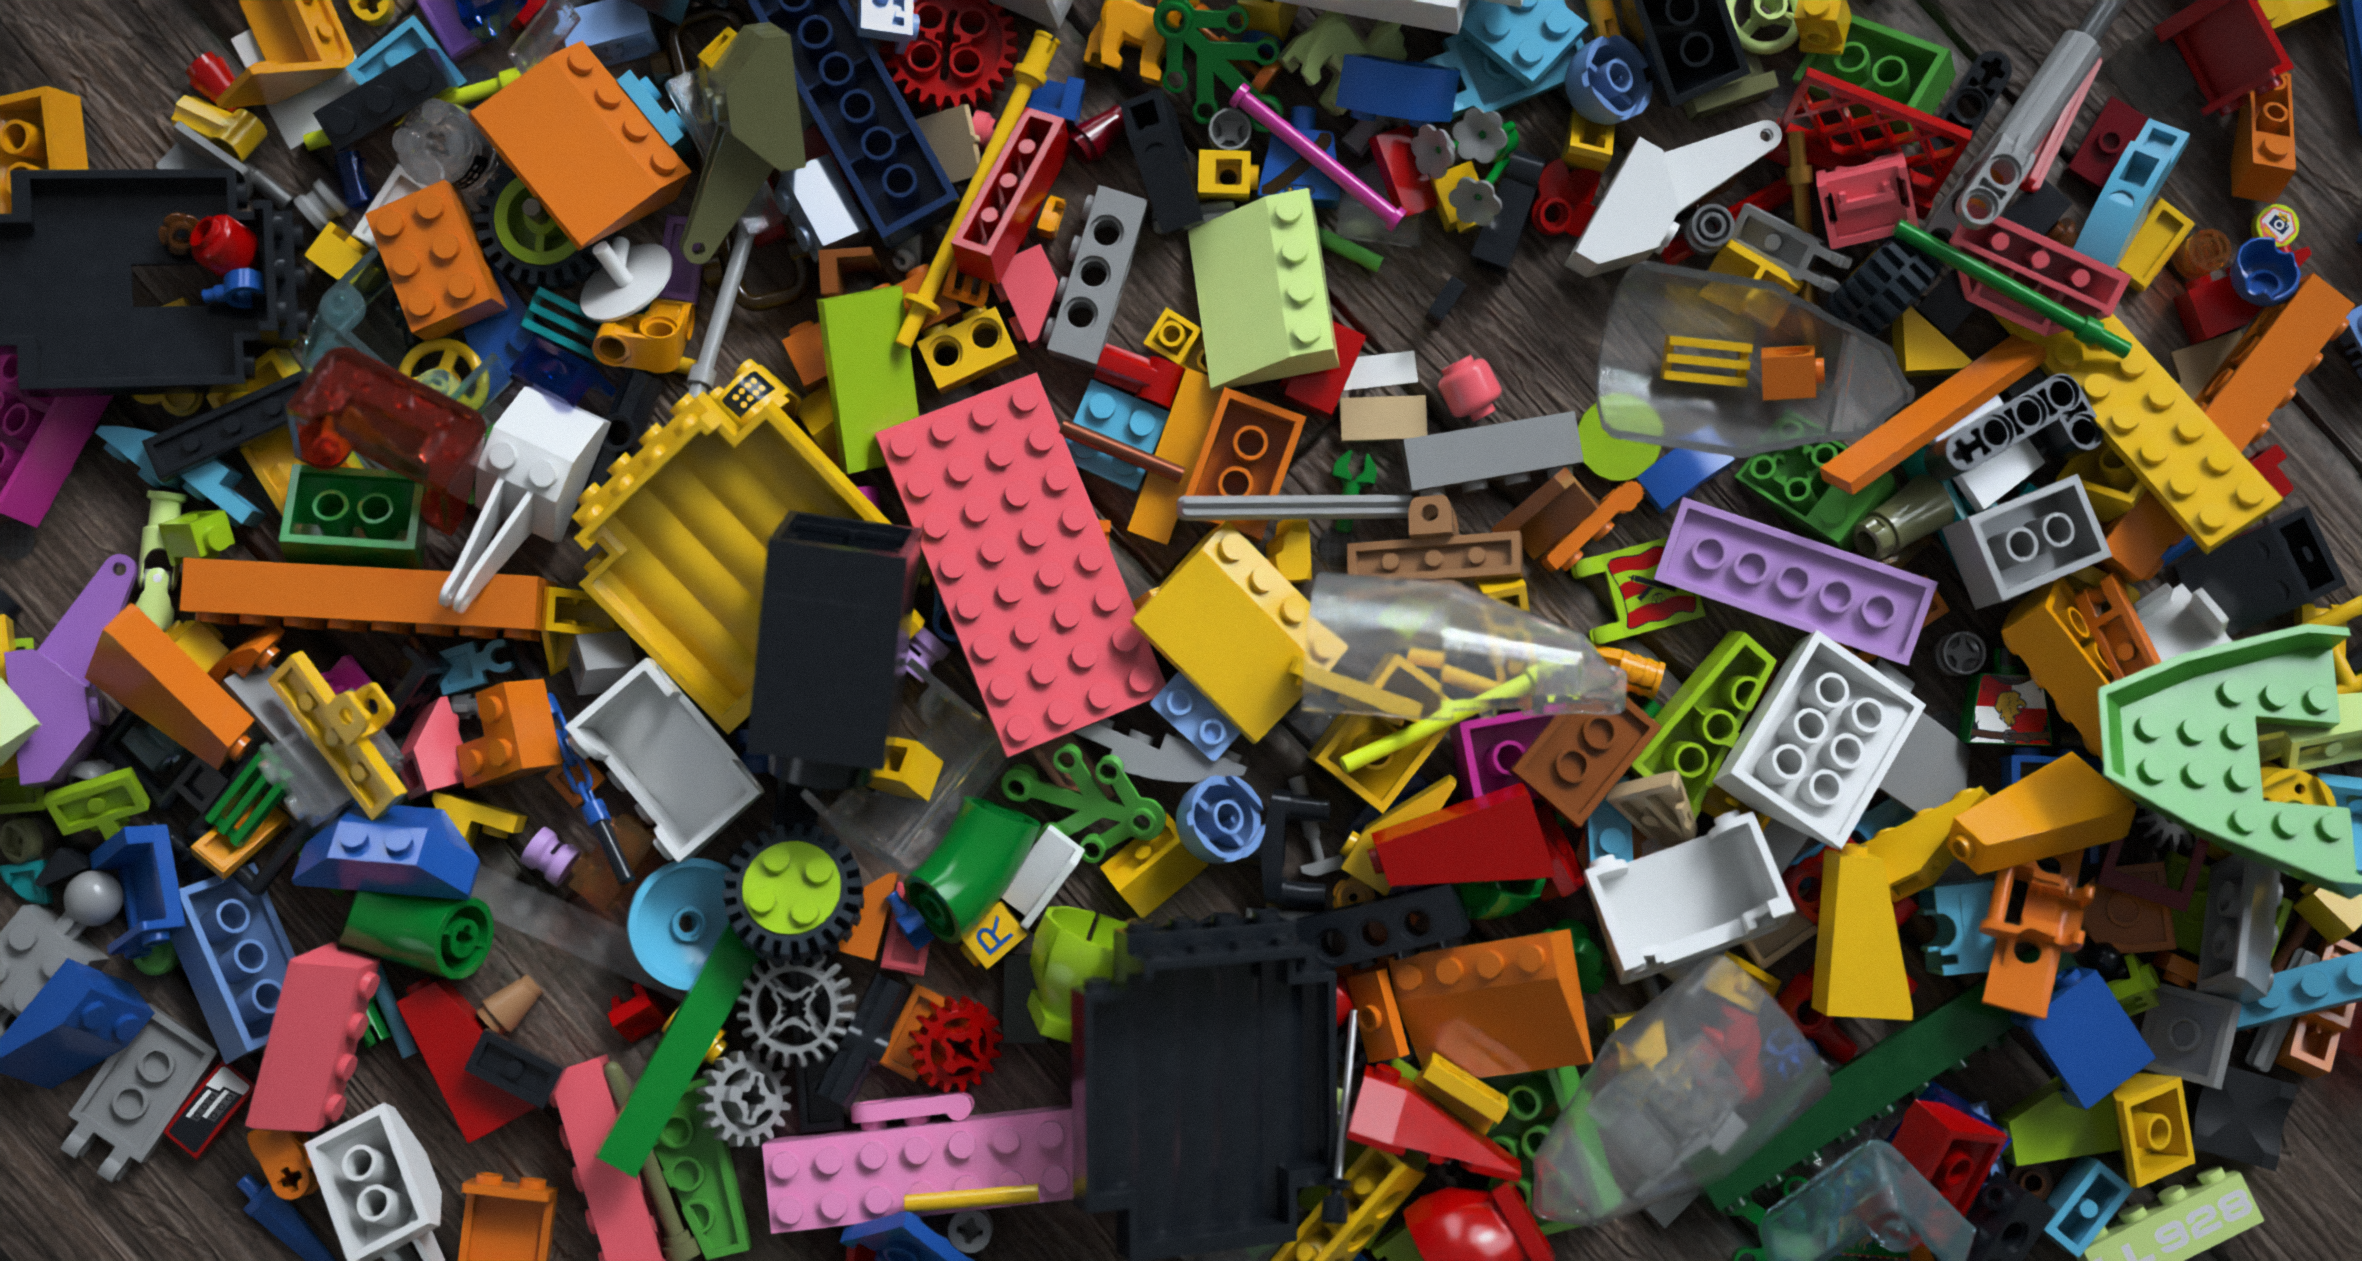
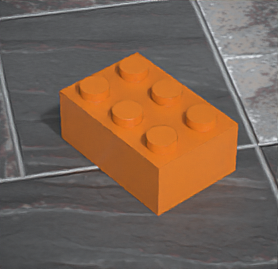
M445 179L365 214L410 331L414 335L425 341L441 338L508 309L489 259L483 251V244L478 239L477 229L464 196L459 189L452 186Z
M1224 387L1185 496L1278 495L1303 429L1306 416ZM1206 520L1198 522L1215 528L1226 520ZM1228 520L1247 540L1261 544L1269 520Z

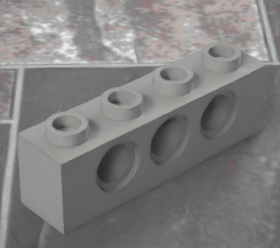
M1098 185L1095 196H1087L1081 214V220L1087 221L1082 237L1075 235L1069 251L1068 260L1074 262L1069 278L1062 276L1055 297V301L1061 302L1056 319L1049 317L1042 338V342L1048 343L1047 351L1049 356L1096 370L1099 357L1109 337L1149 210L1147 199L1102 185ZM1104 227L1114 228L1119 233V238L1112 245H1101L1095 239L1098 230ZM1093 267L1100 268L1106 273L1105 281L1095 287L1088 286L1082 280L1084 272ZM1078 308L1090 310L1094 315L1092 322L1086 327H1075L1069 321V317L1074 310Z

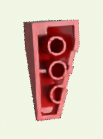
M1380 1063L1376 1067L1366 1064L1350 1111L1347 1139L1404 1156L1406 1148L1414 1149L1426 1156L1428 1162L1440 1165L1443 1162L1450 1161L1451 1158L1460 1160L1459 1164L1470 1172L1519 1183L1522 1175L1521 1161L1475 1129L1414 1084L1410 1079L1401 1076L1402 1072L1397 1068Z

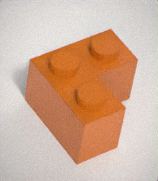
M544 679L503 682L475 693L484 736L456 746L465 789L506 784L563 764Z

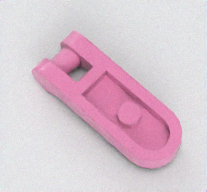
M955 1090L948 1093L937 1092L868 1100L852 1104L850 1108L852 1123H860L861 1130L863 1131L886 1128L887 1120L904 1118L905 1125L907 1126L926 1124L931 1122L930 1115L946 1113L951 1119L961 1121L970 1115L975 1101L971 1093L966 1090L965 1092Z

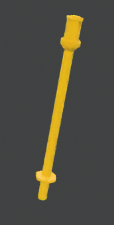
M1036 30L1022 63H1016L1013 74L1017 84L917 294L905 293L903 297L905 302L911 305V308L895 342L905 348L911 349L927 313L939 316L941 309L933 301L954 258L951 241L1017 124L1032 91L1043 88L1047 82L1045 73L1057 48L1061 44L1058 38H1054L1051 41L1053 35L1050 33Z

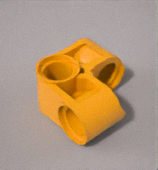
M655 298L645 314H632L617 321L602 322L593 341V354L598 361L611 367L642 369L653 373L671 372L679 366L687 342L692 337L695 324V305L691 302Z

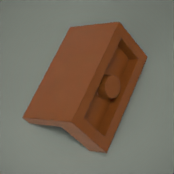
M872 247L818 250L820 287L824 298L848 294L847 274L881 272L880 262Z
M1564 467L1491 530L1493 532L1520 531L1522 547L1535 560L1595 511L1599 505L1571 472Z

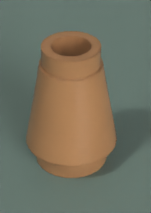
M526 973L521 979H517L482 1000L484 1005L476 1012L491 1030L501 1035L506 1031L511 1033L544 992Z

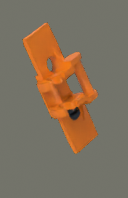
M2085 848L1997 870L1986 919L1980 921L1979 925L1981 933L1996 938L1981 1003L2042 1020L2046 1019L2061 952L2075 953L2082 949L2085 932L2080 930L2085 907L2093 902L2096 887L2090 884H2085L2084 888H2076ZM2014 879L2026 882L2028 885L2019 926L2004 922ZM2021 942L2032 943L2038 948L2040 958L2031 964L2023 963L2016 957L2014 947Z

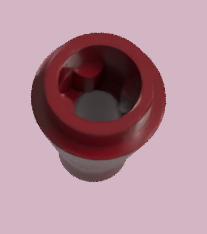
M1115 104L1109 110L1072 127V133L1069 135L1071 150L1081 162L1087 165L1093 160L1099 162L1126 129L1121 107Z

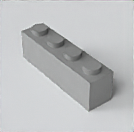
M1575 411L1403 439L1400 444L1408 495L1419 494L1420 497L1446 496L1445 489L1461 486L1463 493L1483 491L1489 489L1488 482L1503 479L1505 480V486H1515L1531 482L1530 475L1547 472L1548 479H1551L1564 467L1574 475L1573 468L1580 466L1584 462Z

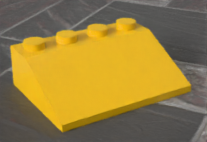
M1228 520L1215 527L1200 539L1129 621L1253 745L1308 691V689L1296 685L1298 676L1288 672L1294 656H1299L1330 668L1349 644L1348 640Z

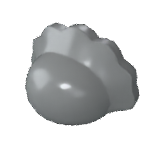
M104 759L81 761L70 770L67 779L70 784H75L114 772L116 768Z

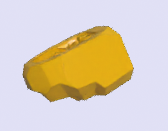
M1308 519L1282 520L1278 522L1274 538L1266 544V559L1290 583H1303L1312 580Z

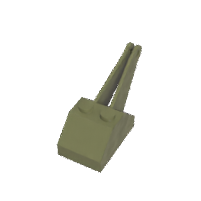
M771 22L744 25L707 74L708 88H703L702 90L703 103L706 114H712V118L717 122V126L689 216L679 241L681 253L689 262L694 264H703L713 256L774 168L780 172L806 168L791 36ZM695 243L701 244L698 250L692 251Z

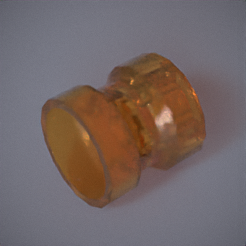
M2212 228L2202 229L2180 243L2174 251V265L2182 275L2188 278L2197 279L2222 268L2229 261L2232 252L2231 243L2227 236L2219 230Z

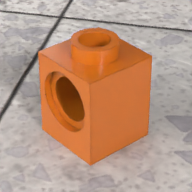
M1814 345L1761 348L1763 400L1816 398V384H1825L1824 358H1815Z

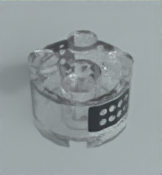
M435 98L429 99L411 110L400 128L395 131L392 145L395 151L398 152V159L405 172L417 183L430 186L445 179L461 192L469 193L485 185L487 180L491 178L496 171L499 160L494 159L496 150L468 118L470 111H472L471 109Z

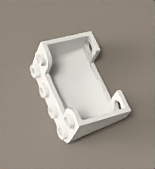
M652 658L643 659L565 726L572 736L568 739V742L575 752L585 760L589 756L598 761L603 760L610 768L606 773L610 781L621 792L628 790L638 802L634 808L640 817L651 826L654 823L657 824L654 828L657 838L653 840V844L669 861L674 858L680 863L694 858L765 792L756 777L683 690Z

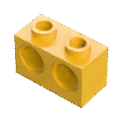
M985 305L983 308L976 307L962 315L964 321L949 328L946 323L936 325L923 333L924 339L917 342L941 395L1019 361L1018 354L996 306L987 310ZM986 328L995 330L998 333V339L992 347L980 348L975 344V337L980 330ZM945 346H952L959 351L958 359L950 366H941L936 363L937 352Z

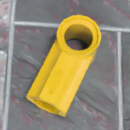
M184 95L175 104V111L171 117L173 126L178 121H181L241 163L267 137L265 125L251 112L237 109L232 114L222 108L218 109L217 106L194 95L191 97Z

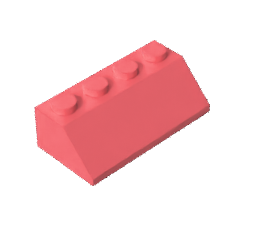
M333 941L289 960L245 1126L253 1129L316 1132L341 1117L347 1102L344 1096L347 1081L353 1075L358 1062L357 1056H355L358 1041L364 1035L369 1022V1018L366 1015L368 1004L377 991L380 982V976L377 974L380 958L339 946L338 942Z

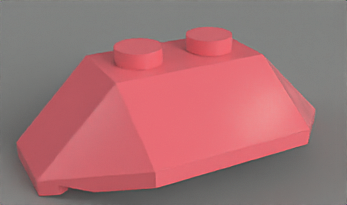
M1970 202L1967 205V211L1973 218L1985 219L1988 212L1986 209ZM1998 216L1986 228L1980 230H1971L1959 222L1949 241L1950 246L2082 317L2090 315L2097 320L2111 317L2132 277L2001 216ZM1956 269L1965 300L2044 336L2068 330Z

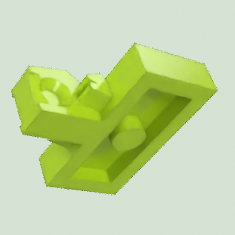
M127 767L46 792L44 804L63 836L90 828L92 832L100 830L107 841L122 828L130 827L128 821L131 820L132 815L147 811L150 799L133 768Z

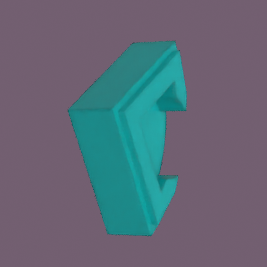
M49 860L0 866L4 882L19 896L32 903H53L52 887L39 888L35 885L36 878Z

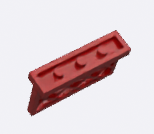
M1808 67L1781 118H1778L1776 121L1782 132L1781 142L1772 152L1766 154L1764 158L1790 167L1787 133L1805 131L1807 165H1812V174L1816 178L1815 171L1825 169L1826 173L1836 171V166L1853 167L1863 165L1877 158L1871 152L1890 148L1892 153L1902 151L1900 145L1919 141L1924 153L1905 157L1917 218L1925 220L1932 208L1934 197L1971 140L1972 131ZM1810 85L1828 91L1831 99L1813 103L1807 90ZM1858 103L1870 108L1872 115L1853 119L1847 106ZM1837 109L1843 122L1825 126L1818 113ZM1808 116L1815 129L1809 130L1790 121ZM1902 120L1910 123L1913 130L1894 135L1888 122ZM1878 125L1884 137L1865 142L1859 129ZM1849 132L1855 144L1849 146L1832 139L1830 136ZM1943 136L1956 142L1953 147L1935 151L1929 138ZM1930 164L1935 176L1931 178L1913 171L1911 168ZM1897 177L1901 205H1905L1904 198L1907 197L1904 194L1902 180Z

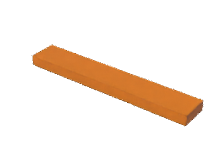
M2012 334L1821 466L1822 480L1851 495L1856 494L2041 365L2047 359L2045 347L2029 340H2023L2019 336Z

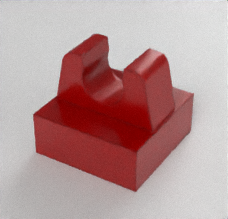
M639 983L632 985L635 997L629 1001L624 1002L618 995H615L611 999L612 1011L607 1013L613 1028L631 1044L664 1025L668 1020L664 1008Z

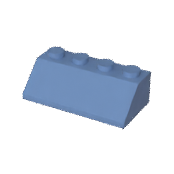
M254 862L247 865L255 874L258 873ZM217 875L179 889L186 926L170 938L225 1064H228L266 1048L288 963L296 955L267 890L261 896H253L231 875L225 880Z

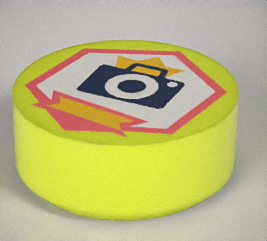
M2281 204L2270 205L2260 210L2251 222L2253 238L2272 237L2275 239L2277 248L2291 243L2299 231L2297 215L2292 209Z

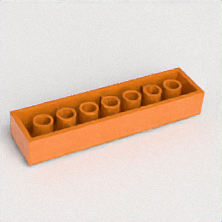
M2314 272L2300 278L2296 293L2285 303L2263 308L2193 401L2242 453L2249 442L2254 444L2267 432L2271 425L2267 419L2276 408L2282 409L2294 397L2297 389L2293 385L2302 374L2308 375L2321 362L2324 355L2320 353V350L2327 341H2334L2345 331L2350 323L2346 317L2355 304ZM2147 489L2133 509L2107 523L2098 521L2112 556L2091 566L2107 574L2115 572L2127 584H2134L2143 579L2148 581L2163 566L2165 560L2161 556L2170 544L2176 546L2188 533Z
M183 558L180 611L195 613L196 622H207L213 625L237 626L239 618V624L253 625L255 627H281V620H283V626L297 627V629L324 630V622H326L327 628L340 629V631L367 633L368 625H371V631L410 635L411 627H415V633L427 634V636L454 637V629H459V635L470 636V638L497 639V632H504V638L540 642L544 587H557V583L539 576L495 574L475 596L468 608L463 613H458L453 610L454 601L448 607L439 604L441 590L452 573L449 571Z

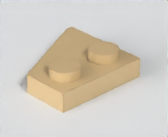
M1676 770L1615 784L1609 791L1606 800L1660 850L1695 839L1698 826L1682 779Z

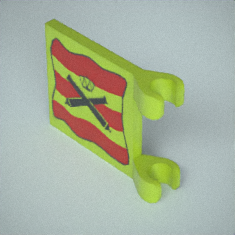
M1668 537L1581 559L1570 568L1574 579H1581L1604 572L1617 618L1615 623L1589 630L1591 644L1601 645L1706 616L1700 595L1654 580Z

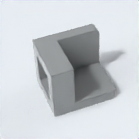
M625 631L575 635L567 659L577 695L605 693L637 665Z

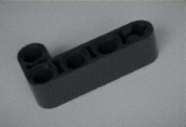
M2059 373L2028 387L1930 445L1924 454V465L1931 477L1940 481H1947L1977 468L2035 432L2038 433L2053 457L2059 460H2068L2097 448L2102 442L2103 431L2096 425L2094 418L2096 419L2097 415L2077 381L2068 374ZM1983 431L1987 435L1989 442L1985 439ZM1959 448L1963 455L1955 459L1953 452Z

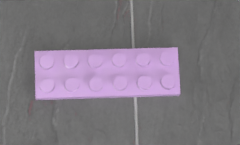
M1685 497L1682 498L1654 580L1809 633L1818 630L1835 642L1908 666L1938 584L1936 581Z

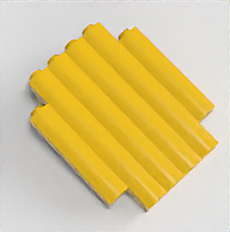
M703 391L695 398L689 393L682 397L669 410L674 418L664 428L656 423L638 440L643 448L633 458L625 452L607 469L613 476L602 487L594 482L576 499L581 507L571 517L583 528L574 539L586 551L596 542L603 548L583 567L589 574L579 585L729 735L751 712L768 538L790 510L886 524L892 523L773 400L764 408L756 402L738 419L744 426L740 429ZM914 608L910 639L921 630L925 619Z

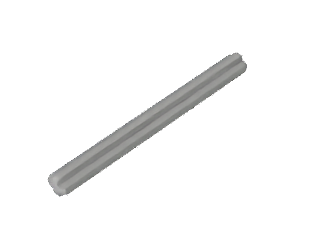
M1412 495L1181 496L1177 500L1176 513L1180 520L1398 519L1408 518L1409 506L1415 497Z

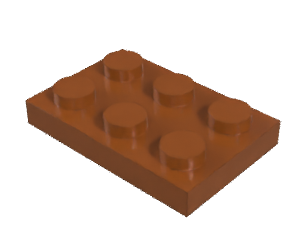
M1593 670L1544 727L1509 772L1577 829L1583 825L1662 726L1596 670Z

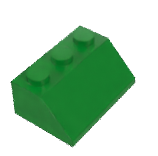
M292 464L279 536V544L287 563L422 570L427 540L426 472Z

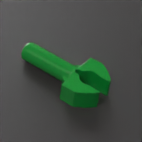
M1352 450L1346 452L1335 462L1332 477L1340 480L1343 486L1341 495H1359L1360 489L1364 486H1374L1377 469L1368 453L1364 460V471L1356 477L1355 481L1352 480V474L1348 470ZM1336 519L1335 529L1341 533H1350L1354 519Z

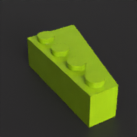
M1729 630L1653 718L1662 728L1627 770L1637 779L1676 770L1680 774L1696 820L1702 809L1700 805L1709 788L1712 789L1715 784L1712 781L1717 775L1729 748H1733L1740 735L1738 731L1748 711H1752L1777 660L1746 632Z

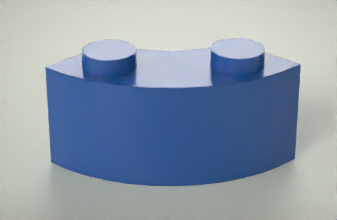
M1367 53L1345 54L1335 106L1350 109V117L1364 121H1376V116L1382 115L1409 119L1408 125L1417 128L1426 124L1434 126L1435 122H1451L1461 70L1424 61L1400 60Z

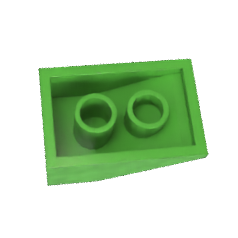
M1851 14L1852 19L1843 54L1807 53L1792 78L1793 82L1798 85L1806 69L1810 67L1933 115L1956 77L1950 49ZM1810 85L1807 90L1822 100L1831 99L1828 91ZM1858 103L1847 106L1853 119L1872 115L1870 108ZM1902 120L1888 122L1894 135L1913 130L1910 123ZM1878 125L1868 127L1871 130L1882 134ZM1912 142V143H1908V144L1911 145V146H1914L1916 142Z

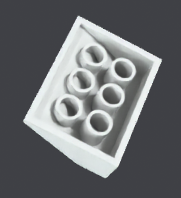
M1816 630L1797 641L1712 782L1748 807L1840 850L1846 843L1926 704Z

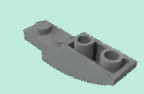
M1110 719L1102 720L1073 732L1112 749L1110 754L1122 760L1124 772L1149 779L1198 783L1215 775L1223 777L1229 775L1243 776L1247 767L1239 764L1242 756L1227 749L1216 761H1211L1178 730L1175 737L1169 734L1165 735L1160 750L1152 747L1155 738L1130 729L1128 736L1112 730L1115 722ZM1106 764V766L1115 768L1111 764Z

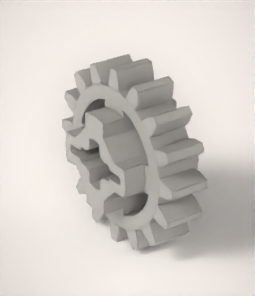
M743 1051L729 1052V1059L727 1057L716 1058L714 1063L717 1071L705 1070L702 1074L709 1082L708 1086L698 1087L696 1090L698 1094L705 1096V1102L696 1106V1110L707 1112L709 1116L704 1120L702 1126L704 1128L716 1127L713 1139L716 1141L728 1139V1144L731 1147H742L743 1143L746 1147L758 1146L760 1139L771 1140L774 1138L771 1126L784 1127L785 1121L779 1114L781 1111L791 1110V1105L783 1101V1095L791 1092V1086H781L779 1082L786 1074L785 1071H772L771 1068L774 1061L769 1062L766 1058L760 1059L759 1051H747L745 1055ZM732 1075L731 1081L724 1085L726 1080ZM741 1097H747V1102L741 1100ZM763 1113L762 1117L756 1123L757 1117Z

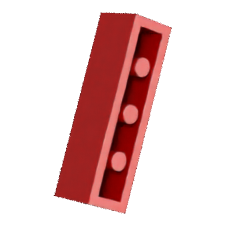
M1025 107L951 241L959 272L997 285L1000 283L1071 151L1064 118Z

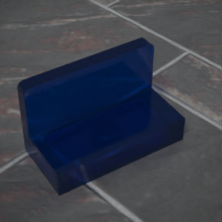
M534 336L509 369L519 380L572 408L577 405L589 387L609 397H612L617 391L591 364Z

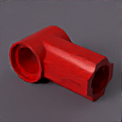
M1106 343L1099 357L1093 378L1133 393L1136 398L1156 407L1171 410L1186 369L1163 358L1155 356L1146 358Z

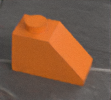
M895 872L888 873L864 887L863 895L865 901L864 909L860 908V923L858 927L852 926L853 936L848 942L842 939L838 943L840 949L838 951L873 961L879 958L892 907L885 898L897 889L901 874Z

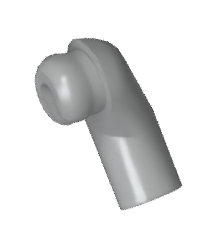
M921 233L896 246V254L893 256V264L901 272H909L920 266L923 260V236Z

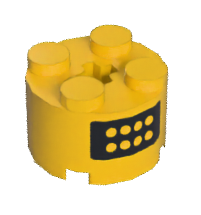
M748 359L740 365L734 374V380L725 389L719 386L708 395L740 429L744 426L738 419L756 402L764 408L773 400L787 415L790 414L794 419L802 404L801 399L763 365H758L752 359Z

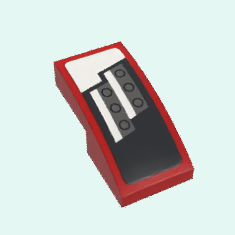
M222 1060L177 1112L163 1131V1134L198 1161L228 1128L227 1123L250 1100L256 1085L229 1063L225 1064L224 1060Z

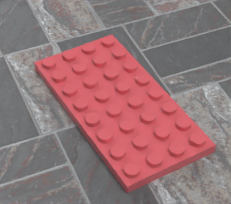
M1037 372L879 431L874 436L911 527L923 528L920 550L1006 759L1152 701L1166 685L1149 641L1129 622L1137 612L1064 436L1059 433V424Z

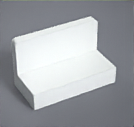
M1051 824L1032 847L1021 870L1001 897L1025 915L1020 925L1026 930L1029 929L1076 867L1085 849Z

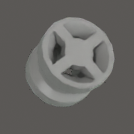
M321 178L313 183V190L307 195H299L293 200L303 215L320 232L336 216L343 217L349 212L345 203Z
M983 1209L954 1213L948 1226V1237L952 1245L965 1253H976L982 1250L988 1244L994 1229L993 1218L990 1212Z

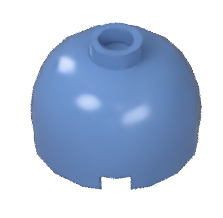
M1613 35L1610 38L1601 36L1584 45L1571 59L1565 76L1566 93L1571 105L1586 120L1604 125L1617 124L1641 114L1650 103L1653 87L1652 80L1646 83L1643 69L1648 67L1645 57L1633 43L1618 35Z
M1215 775L1199 781L1183 795L1176 812V829L1180 841L1192 855L1203 862L1217 865L1226 864L1248 857L1259 847L1265 834V824L1261 825L1259 811L1264 809L1260 798L1253 788L1242 779L1232 775L1226 777Z

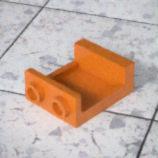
M492 1172L476 1173V1178L463 1182L461 1192L466 1193L458 1261H550L559 1187L546 1186L547 1180L537 1177H521L519 1183L503 1181L502 1174Z

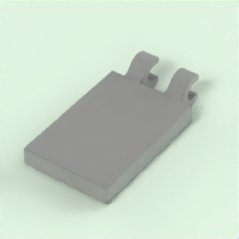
M151 1003L147 1004L155 1014L126 1048L107 1058L68 1114V1116L79 1123L60 1148L73 1158H77L78 1155L85 1157L92 1148L97 1135L114 1145V1149L97 1171L99 1175L111 1183L115 1179L121 1181L129 1170L133 1159L139 1163L147 1162L165 1136L163 1134L165 1128L196 1091L221 1055L218 1047Z

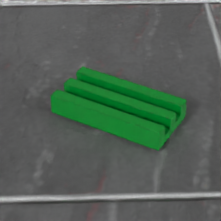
M259 750L204 819L210 824H215L218 827L217 830L222 835L228 836L234 846L243 847L298 778L268 751ZM278 774L280 779L237 830L235 825L247 810L256 803L264 789ZM260 775V777L256 780V782L252 785V787L248 790V792L244 795L240 802L235 806V804L239 801V799L243 796V794L247 791V789L251 786L255 779Z

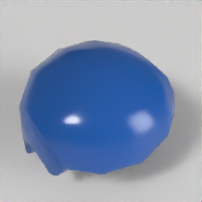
M2272 237L2251 238L2241 245L2230 269V280L2234 291L2242 299L2259 307H2273L2285 303L2296 293L2301 278V272L2295 262L2294 253L2280 251L2276 247L2275 239Z

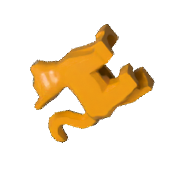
M1104 0L1100 20L1089 35L1083 63L1101 70L1108 66L1120 72L1123 65V59L1120 56L1122 46L1125 44L1142 50L1139 65L1143 83L1161 88L1164 73L1160 70V65L1166 56V38L1161 36L1154 26L1153 15L1155 9L1144 6L1134 0ZM1188 0L1194 9L1200 4V0ZM1170 11L1168 14L1169 21L1174 25H1179L1183 19L1182 14L1178 11Z

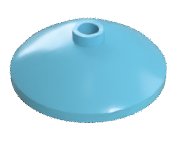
M690 858L680 863L672 861L653 871L636 890L627 914L628 942L638 964L656 981L675 989H690L729 921L722 894V889H726L724 882L725 872L732 871L727 866L703 858ZM687 915L692 920V927L689 931L683 932L680 929L679 922L683 916Z

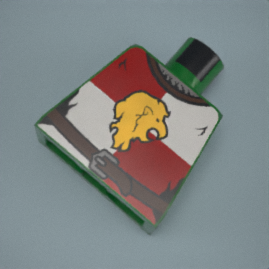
M2007 648L1993 649L1992 674H1970L1957 738L1962 743L2052 746L2045 688H2039L2030 675H2019L2020 656L2012 654Z

